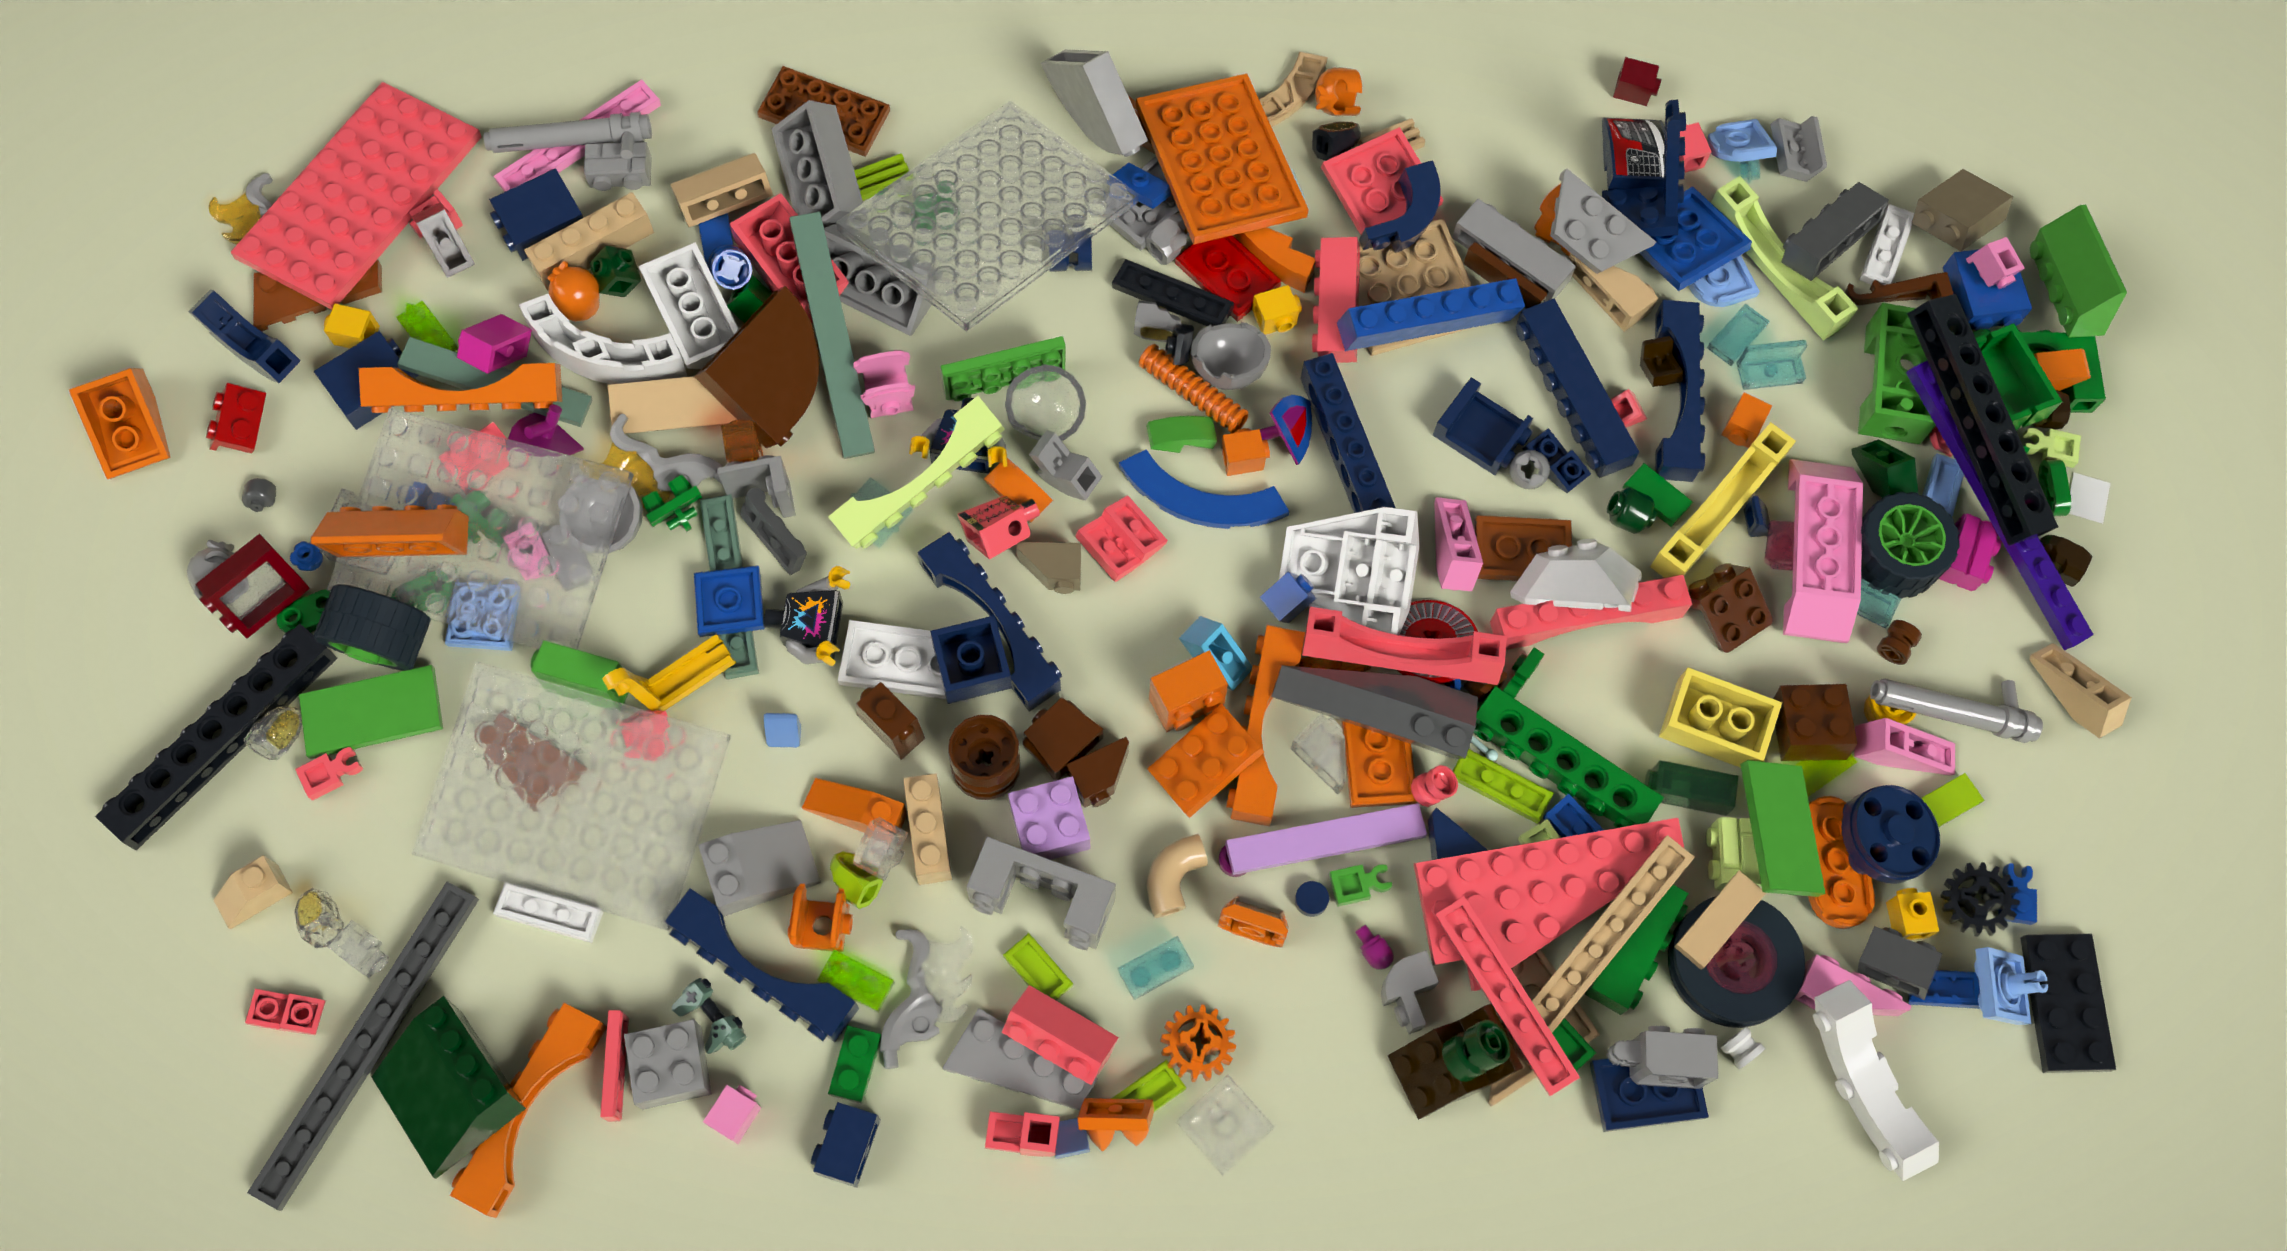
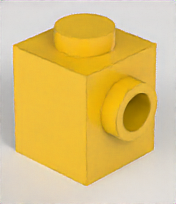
M1289 285L1254 295L1252 311L1261 332L1267 335L1276 331L1286 332L1297 325L1299 312L1302 311L1299 297L1296 294L1293 295Z
M334 304L331 314H328L324 321V332L335 346L349 349L378 332L380 327L370 311Z
M1917 888L1901 889L1896 891V896L1886 902L1891 928L1901 933L1903 938L1908 940L1927 939L1939 932L1931 892L1918 893Z

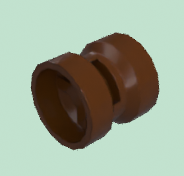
M1894 620L1887 629L1888 636L1882 638L1878 644L1877 652L1885 660L1903 665L1909 660L1911 648L1917 646L1922 638V634L1911 623L1903 620Z

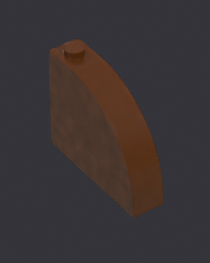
M786 286L774 291L694 376L766 449L777 444L782 446L792 437L793 433L790 430L806 412L818 382V344L811 321L798 299Z

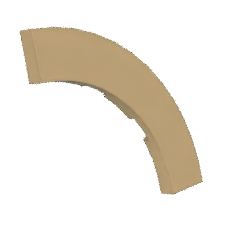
M1299 52L1297 61L1284 80V83L1274 92L1271 91L1262 98H1259L1271 127L1289 118L1311 97L1316 89L1319 77L1325 71L1328 57Z

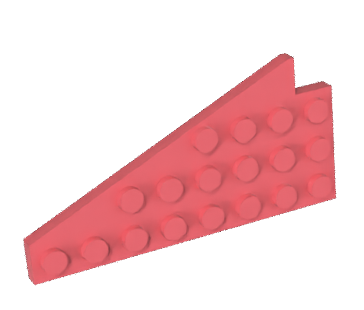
M1672 818L1413 863L1432 965L1463 960L1435 914L1465 896L1510 968H1513L1615 899L1667 835L1684 848L1679 819ZM1468 969L1471 991L1480 990V986Z

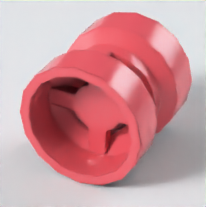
M1443 765L1436 766L1430 769L1428 773L1426 772L1415 777L1411 784L1415 800L1426 807L1433 806L1441 800L1453 796L1458 789V781L1454 772Z

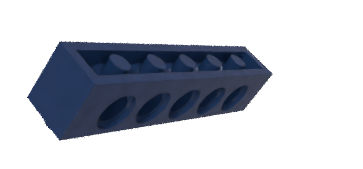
M1333 353L1304 361L1300 379L1308 399L1311 401L1312 409L1353 512L1357 513L1382 507L1396 508Z

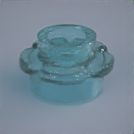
M1759 159L1740 162V175L1743 179L1747 178L1749 184L1752 180L1760 179Z

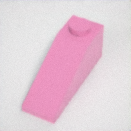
M1436 497L1434 502L1436 569L1441 589L1472 591L1483 565V560L1466 500Z
M1888 718L1855 726L1858 744L1854 750V757L1881 766L1949 776L1955 775V743Z

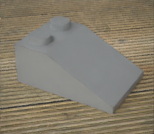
M801 820L731 833L698 845L717 908L724 917L794 893L799 884L805 883L806 888L821 883Z

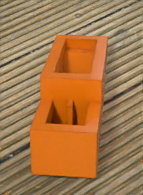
M1267 227L1233 235L1271 270L1281 282L1305 293L1314 274L1316 260L1314 257L1291 249L1292 237Z

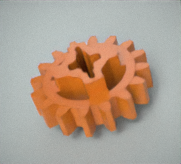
M1201 1004L1198 1012H1194L1192 1006L1188 1005L1185 1009V1016L1179 1011L1174 1013L1173 1018L1176 1023L1166 1022L1164 1028L1170 1034H1162L1160 1042L1168 1044L1167 1047L1163 1048L1161 1054L1162 1056H1171L1172 1059L1167 1065L1169 1069L1176 1065L1180 1068L1178 1077L1181 1078L1188 1072L1191 1073V1082H1195L1199 1074L1203 1075L1205 1081H1210L1212 1077L1211 1071L1220 1076L1224 1071L1221 1063L1230 1065L1233 1060L1227 1053L1234 1052L1236 1049V1044L1229 1042L1234 1037L1235 1030L1226 1031L1225 1027L1229 1019L1224 1018L1219 1021L1216 1018L1219 1010L1216 1008L1211 1014H1207L1206 1007ZM1194 1022L1193 1027L1189 1031L1178 1032L1185 1024ZM1208 1025L1211 1026L1217 1032L1218 1036L1212 1033V1031L1208 1028ZM1198 1031H1200L1199 1038H1201L1200 1041L1203 1047L1197 1056L1196 1043L1193 1040ZM1178 1050H1179V1051H1183V1053H1184V1054L1187 1056V1058L1189 1059V1062L1186 1061V1060L1179 1054ZM1219 1054L1214 1061L1203 1065L1205 1057Z

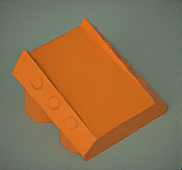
M1239 896L1224 905L1218 922V927L1232 934L1274 947H1283L1289 929L1283 911L1277 914L1240 902Z

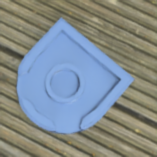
M1757 119L1725 123L1717 126L1716 131L1708 135L1707 142L1712 151L1711 154L1723 160L1743 162L1776 157L1777 147Z
M1741 255L1689 285L1690 291L1698 300L1714 307H1726L1755 298L1760 292Z

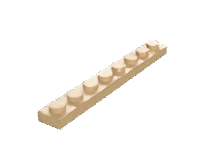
M1668 835L1533 998L1534 1006L1552 1033L1695 858ZM1506 1031V1034L1524 1068L1528 1062L1519 1050L1518 1046L1514 1042L1509 1032Z

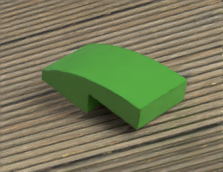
M1168 417L1149 421L1146 425L1150 447L1153 450L1180 453L1184 445L1213 449L1217 443L1212 417Z

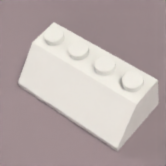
M695 242L638 267L687 368L702 369L735 334L738 327Z

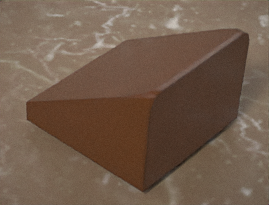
M1504 670L1502 671L1498 685L1466 681L1464 688L1469 694L1477 696L1478 702H1482L1489 696L1495 686L1498 688L1502 687L1508 674Z

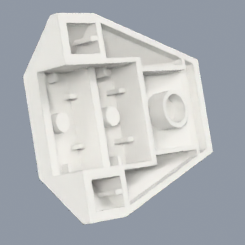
M1382 507L1289 526L1286 530L1279 579L1287 572L1295 573L1298 576L1303 574L1314 586L1311 592L1317 598L1309 607L1343 611L1342 616L1358 624L1378 631L1400 635L1410 611L1419 553L1417 511Z

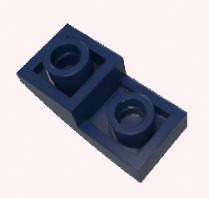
M1549 428L1522 448L1523 451L1536 450L1547 458L1550 465L1548 478L1566 493L1591 475L1573 450L1567 452Z

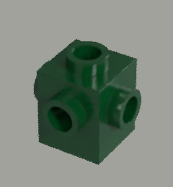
M605 246L590 262L592 273L599 284L600 294L625 298L642 281L632 250Z

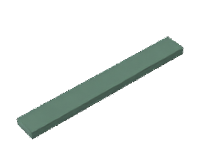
M815 212L789 217L843 458L848 459L875 453L865 405L860 397L862 392L857 371L854 368V357L821 213Z

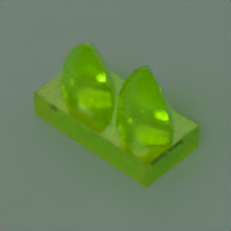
M423 301L416 305L406 303L405 312L396 317L410 337L454 352L458 350L456 343Z
M835 949L817 979L819 983H829L852 1000L879 1013L895 984L893 979Z

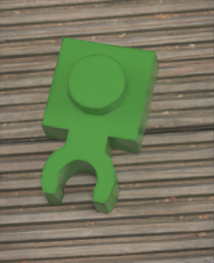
M1363 864L1330 871L1329 878L1337 907L1370 900L1371 889L1380 893L1390 890L1392 882L1380 883L1376 878V875L1385 873L1388 870L1387 865H1377L1370 873L1366 874Z

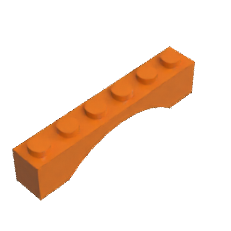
M557 363L521 364L511 374L493 384L463 391L443 390L426 385L412 378L400 368H359L361 407H371L372 413H392L393 406H404V412H424V406L437 405V411H457V405L468 404L469 410H489V404H502V410L521 409V403H534V409H547L553 402H562L561 366Z
M1267 625L1265 636L1258 635L1255 654L1261 655L1259 666L1252 665L1249 684L1255 685L1253 696L1247 695L1244 714L1250 715L1248 727H1242L1262 749L1263 718L1273 699L1271 696L1282 665L1299 667L1305 632ZM1263 753L1237 776L1236 789H1229L1226 808H1232L1231 819L1270 827L1278 786L1269 771Z
M563 1003L560 1009L557 1008L553 1011L548 1019V1030L542 1040H537L529 1051L528 1058L530 1060L523 1072L519 1071L511 1081V1087L526 1109L472 1150L471 1154L473 1156L467 1167L460 1169L453 1179L452 1187L454 1189L450 1196L493 1218L498 1216L515 1186L513 1173L514 1147L519 1128L529 1107L539 1093L556 1076L571 1066L590 1058L607 1028L599 1020L566 1003Z

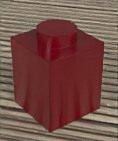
M1625 57L1618 75L1613 98L1647 106L1651 95L1657 96L1662 79L1657 78L1659 65Z

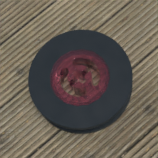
M1715 897L1709 898L1690 911L1679 922L1673 932V938L1668 948V967L1671 980L1683 1001L1694 1012L1712 1023L1733 1028H1744L1761 1024L1790 1005L1801 988L1805 974V956L1801 940L1793 925L1779 910L1769 903L1760 900L1724 943L1723 951L1718 955L1717 959L1715 960L1714 955L1701 970L1674 946L1715 899ZM1752 953L1755 957L1754 959L1744 961L1740 965L1738 961H1730L1719 968L1716 963L1724 962L1732 955L1735 960L1745 959ZM1756 962V973L1754 978H1751L1749 970Z

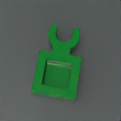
M1535 647L1528 656L1522 653L1511 668L1516 673L1503 691L1515 698L1538 667L1545 654Z

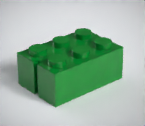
M2014 323L1992 331L1986 337L1982 335L1976 338L2016 430L2021 426L2024 428L2047 419L2063 402Z

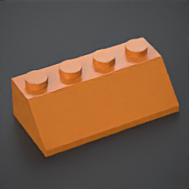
M447 504L437 505V509L425 510V507L417 505H407L404 507V510H393V508L387 506H374L372 511H361L360 508L341 507L340 512L326 513L311 536V544L337 557L467 555L469 516L459 511L457 506Z

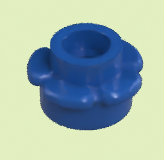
M302 541L295 545L294 552L290 554V561L299 570L314 571L323 562L321 548L311 544V542ZM309 553V556L304 558V554Z

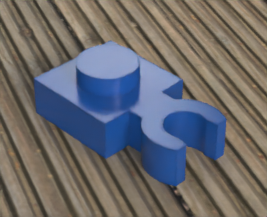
M2009 863L2004 866L2002 874L2003 877L2006 875L2011 876L2008 887L2018 888L2017 893L2012 898L2019 900L2020 905L2017 908H2010L2017 914L2013 921L2005 920L2007 922L2033 925L2037 923V890L2027 888V883L2033 877L2032 867L2025 866L2022 868V876L2020 878L2014 873V864Z

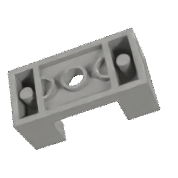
M987 837L967 884L970 903L974 904L973 908L987 915H992L993 911L1002 914L1017 877L1020 878L1021 884L1029 888L1039 889V886L1052 890L1051 894L1059 899L1070 901L1072 897L1073 900L1064 920V928H1066L1064 937L1069 939L1068 943L1078 949L1087 950L1088 947L1096 949L1115 901L1116 884Z

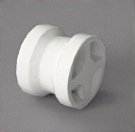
M1747 1026L1720 1047L1724 1053L1730 1054L1734 1058V1065L1738 1070L1746 1066L1766 1049L1761 1043L1754 1041L1751 1037V1031Z

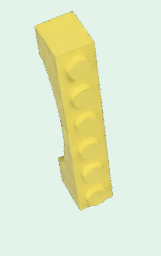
M1770 422L1717 488L1662 548L1650 567L1664 578L1685 575L1785 458L1796 440Z

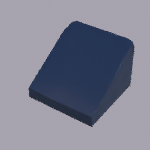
M1753 496L1743 509L1748 535L1750 537L1772 535L1767 507L1758 496Z

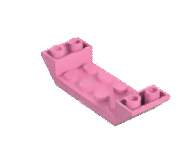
M1790 459L1788 490L1795 491L1792 597L1784 605L1783 635L1847 644L1850 640L1861 601L1863 482L1853 467Z

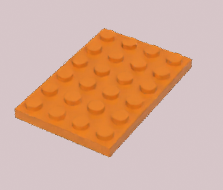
M1247 73L1136 98V109L1193 245L1307 218L1309 209Z

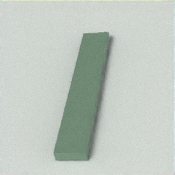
M409 337L397 363L400 369L464 390L478 389L493 384L513 372V370L502 367L487 374L458 359L457 352ZM562 387V402H553V404L562 408L559 421L582 427L592 403V396ZM521 403L522 409L544 416L547 415L549 408L534 409V403Z
M732 495L701 499L700 505L710 571L743 567ZM753 631L719 635L736 661V664L724 671L727 680L759 674Z

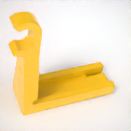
M715 634L649 679L635 675L625 668H618L606 674L602 680L607 689H615L618 696L629 692L651 711H665L736 664V661L731 656L721 637Z

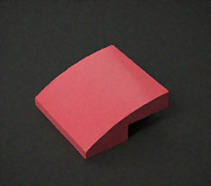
M1128 495L1105 508L1102 516L1078 529L1075 536L1114 582H1117L1148 560L1168 541Z

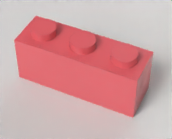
M1030 985L1011 1009L1002 1030L1003 1034L1014 1041L1041 1055L1044 1059L1051 1061L1090 1085L1093 1084L1108 1061L1119 1038Z

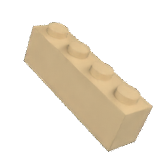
M631 192L526 248L524 251L534 271L548 291L550 281L547 278L552 273L553 268L558 267L563 261L568 263V267H582L587 270L591 268L590 262L605 246L626 249L650 236L654 231L646 211L634 193Z

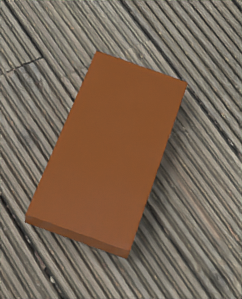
M782 66L757 111L759 118L778 124L808 100L836 105L848 151L866 157L890 112V105Z

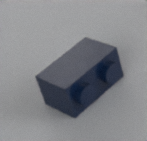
M837 1102L835 1110L829 1109L826 1115L823 1130H826L827 1133L823 1144L818 1143L814 1149L811 1158V1164L815 1165L813 1172L819 1176L857 1188L881 1120L879 1116Z

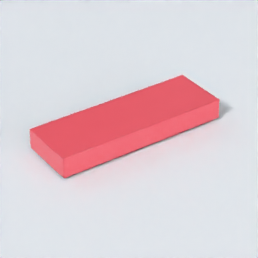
M608 1010L600 1115L601 1118L608 1122L620 1121L622 1119L627 1054L624 1034H628L629 1017L621 1010Z

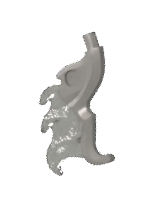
M962 926L960 927L961 937L949 944L927 940L925 935L917 930L896 931V938L898 940H909L913 945V955L906 981L911 988V993L890 1014L885 1022L880 1046L885 1069L898 1068L897 1051L900 1049V1046L907 1042L931 1039L940 1033L939 1028L935 1026L936 1022L952 1023L959 1020L965 1014L968 1005L963 1004L958 1009L953 1006L957 997L969 988L973 978L971 974L965 979L959 977L961 966L969 959L973 951L972 936Z

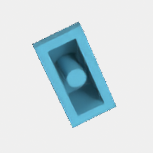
M1199 616L1179 637V640L1193 658L1210 650L1228 683L1227 688L1233 691L1252 671L1251 663L1222 623Z

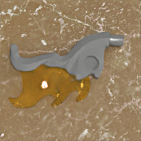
M264 173L248 184L246 192L230 204H218L216 197H213L210 201L209 212L212 217L219 223L233 227L232 233H222V236L230 243L237 245L272 206L261 193L263 186L273 181L268 173Z
M620 414L611 427L612 445L604 462L592 466L588 461H584V469L591 479L604 483L617 482L632 486L637 491L639 497L642 495L646 496L657 490L664 503L667 502L672 492L668 486L671 480L683 475L692 487L698 486L701 481L709 477L711 479L714 477L721 483L717 468L723 467L722 464L700 454L688 453L669 458L660 457L656 448L631 439L624 434L623 427L628 421V417L625 414Z

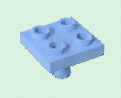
M1990 947L1975 949L1976 960L1974 968L1979 978L1980 986L1978 1003L1983 1012V1018L2015 1025L2031 1024L2028 994L2047 992L2048 984L2040 985L2039 983L2048 981L2046 974L2042 970L2025 973L2024 959L2021 955Z

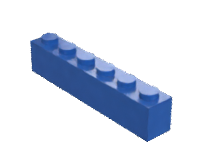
M1515 278L1348 308L1337 321V326L1344 349L1349 351L1511 321L1525 307L1517 279Z

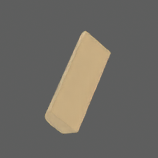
M694 376L608 385L612 425L620 414H625L628 417V421L623 427L624 434L739 422Z

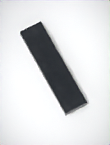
M1125 259L1112 281V288L1143 301L1156 302L1160 308L1167 309L1170 312L1205 326L1211 324L1212 327L1225 324L1234 309V302L1127 259Z

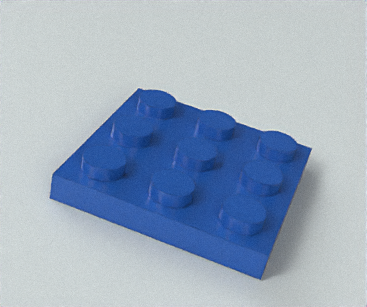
M1692 186L1684 191V203H1678V235L1651 237L1656 243L1654 246L1640 252V254L1673 287L1680 291L1750 250L1752 241Z

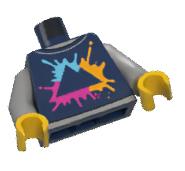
M964 398L961 409L974 398ZM946 410L943 418L937 419L921 436L912 437L909 454L922 452V458L927 459L930 450L932 464L948 443L957 422L953 415L959 410ZM1003 438L990 448L986 446L975 453L978 457L966 468H962L960 465L957 470L989 474L993 463L1000 462L1003 463V467H1007V451Z

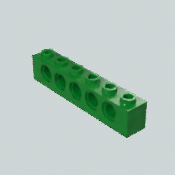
M1496 686L1477 712L1474 730L1477 737L1486 742L1492 741L1501 747V751L1507 757L1513 760L1519 759L1529 766V770L1534 775L1542 779L1547 778L1555 783L1558 790L1564 795L1570 794L1572 797H1576L1584 802L1585 807L1591 813L1597 816L1603 815L1614 822L1615 828L1648 823L1664 799L1662 795ZM1500 723H1511L1515 728V732H1506ZM1528 741H1538L1542 745L1543 750H1533ZM1563 758L1567 760L1571 769H1562L1557 764L1556 759ZM1585 777L1594 778L1598 782L1599 788L1589 787L1585 782ZM1613 796L1623 797L1627 807L1618 806L1614 802Z

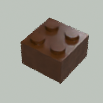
M1780 685L1773 699L1782 702L1775 724L1781 761L1847 760L1858 744L1847 685Z

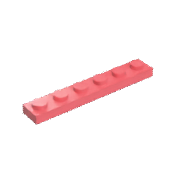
M1466 897L1460 898L1436 913L1437 920L1490 1004H1492L1495 1012L1548 1096L1555 1094L1579 1079L1580 1076Z

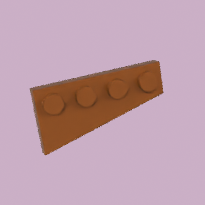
M378 260L375 261L341 301L343 305L382 292V265ZM260 272L254 273L253 326L260 331L268 330L269 325L281 321L283 324L295 321L296 316L313 311L314 314L327 310L324 305Z

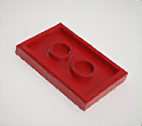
M1233 235L1194 245L1191 244L1175 258V264L1200 288L1234 302V309L1230 316L1237 322L1252 310L1254 295L1281 286V280Z

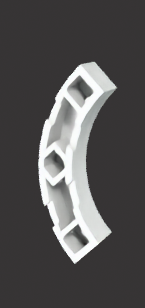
M549 294L519 304L525 321L540 346L554 360L578 375L606 384L687 377L682 357L671 333L649 339L632 340L633 343L612 342L610 338L588 331H581L572 325L569 319L553 303Z
M1851 980L1814 997L1816 1013L1813 1014V1019L1820 1030L1827 1056L1836 1075L1837 1081L1835 1085L1837 1091L1843 1099L1848 1100L1859 1122L1879 1150V1157L1883 1165L1889 1171L1894 1170L1901 1180L1904 1181L1937 1164L1939 1160V1141L1925 1126L1912 1106L1905 1109L1895 1093L1898 1090V1083L1885 1056L1880 1051L1876 1053L1872 1038L1877 1036L1870 1000Z

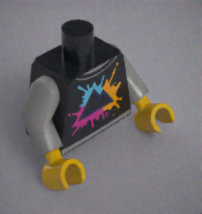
M840 566L833 567L827 577L802 587L795 593L787 594L784 610L767 608L765 611V628L781 629L780 638L783 645L786 646L789 653L803 664L825 662L829 666H834L836 662L834 657L835 651H840L836 645L843 608L842 596L837 589L838 587L844 590L850 588V582L843 579L845 575L850 574V571Z

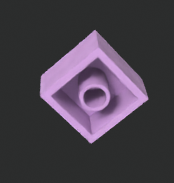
M1073 776L1008 793L1009 804L1022 850L1052 860L1091 849L1090 836Z

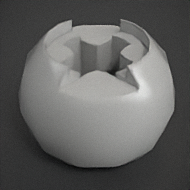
M1536 450L1519 452L1510 464L1512 480L1523 489H1535L1542 486L1550 474V465L1547 458ZM1529 460L1534 461V467L1539 468L1538 474H1532L1531 479L1525 478V472L1521 471V466L1527 465Z

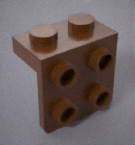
M1726 563L1716 567L1713 570L1714 573L1706 579L1690 584L1688 592L1692 601L1690 608L1702 611L1719 650L1729 653L1770 626L1773 618L1750 567Z

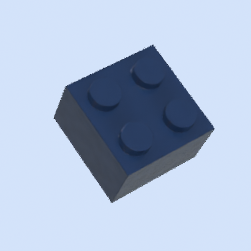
M995 615L930 631L947 704L1012 689L1011 674Z

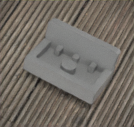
M1811 116L1802 124L1778 118L1770 124L1773 142L1777 147L1776 157L1780 175L1807 182L1827 167L1818 117Z

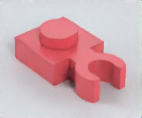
M351 747L339 751L334 760L326 753L295 769L308 798L313 801L344 785L340 776L344 774L356 775L362 771L363 767L358 762L346 766V761L356 755V752Z

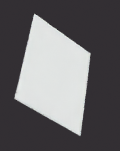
M2074 472L2070 489L2072 502L2069 514L2103 524L2110 483Z

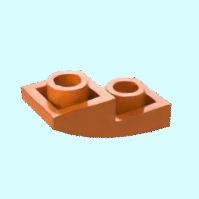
M1008 458L1007 467H1003V463H999L983 479L1000 497L1007 496L1017 504L1033 499L1040 513L1053 501L1026 473Z

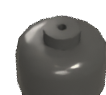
M262 478L249 480L245 484L242 494L244 506L255 512H261L264 507H271L275 503L276 486Z

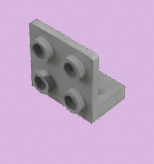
M765 455L755 461L744 463L734 461L727 463L724 467L717 468L718 476L726 495L731 494L733 498L743 497L747 495L748 490L758 488L771 495L774 508H780L783 518L796 516L791 485L781 456Z

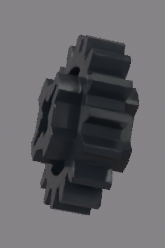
M1981 862L1977 870H1974L1971 863H1967L1965 873L1956 868L1952 873L1955 880L1946 879L1943 885L1950 890L1942 891L1940 898L1949 902L1942 907L1943 912L1952 911L1953 915L1949 922L1952 924L1960 921L1962 923L1961 932L1964 933L1970 927L1973 928L1975 937L1981 934L1982 929H1985L1989 936H1993L1996 932L1995 926L2004 931L2008 927L2005 919L2012 921L2015 919L2017 914L2010 908H2017L2020 905L2019 900L2012 898L2017 893L2018 888L2008 887L2007 883L2011 879L2010 875L2002 878L1998 876L2000 867L1996 866L1990 872L1986 870L1985 862ZM1974 879L1970 888L1962 887V889H1958L1965 881ZM1990 882H1991L1993 885H1995L2000 892H1997V891L1990 885ZM1977 893L1982 894V900L1986 901L1984 905H1979L1978 899L1974 898ZM1960 907H1964L1965 910L1970 914V917L1966 915ZM1998 909L2002 910L1995 918L1986 920L1988 912L1998 911Z

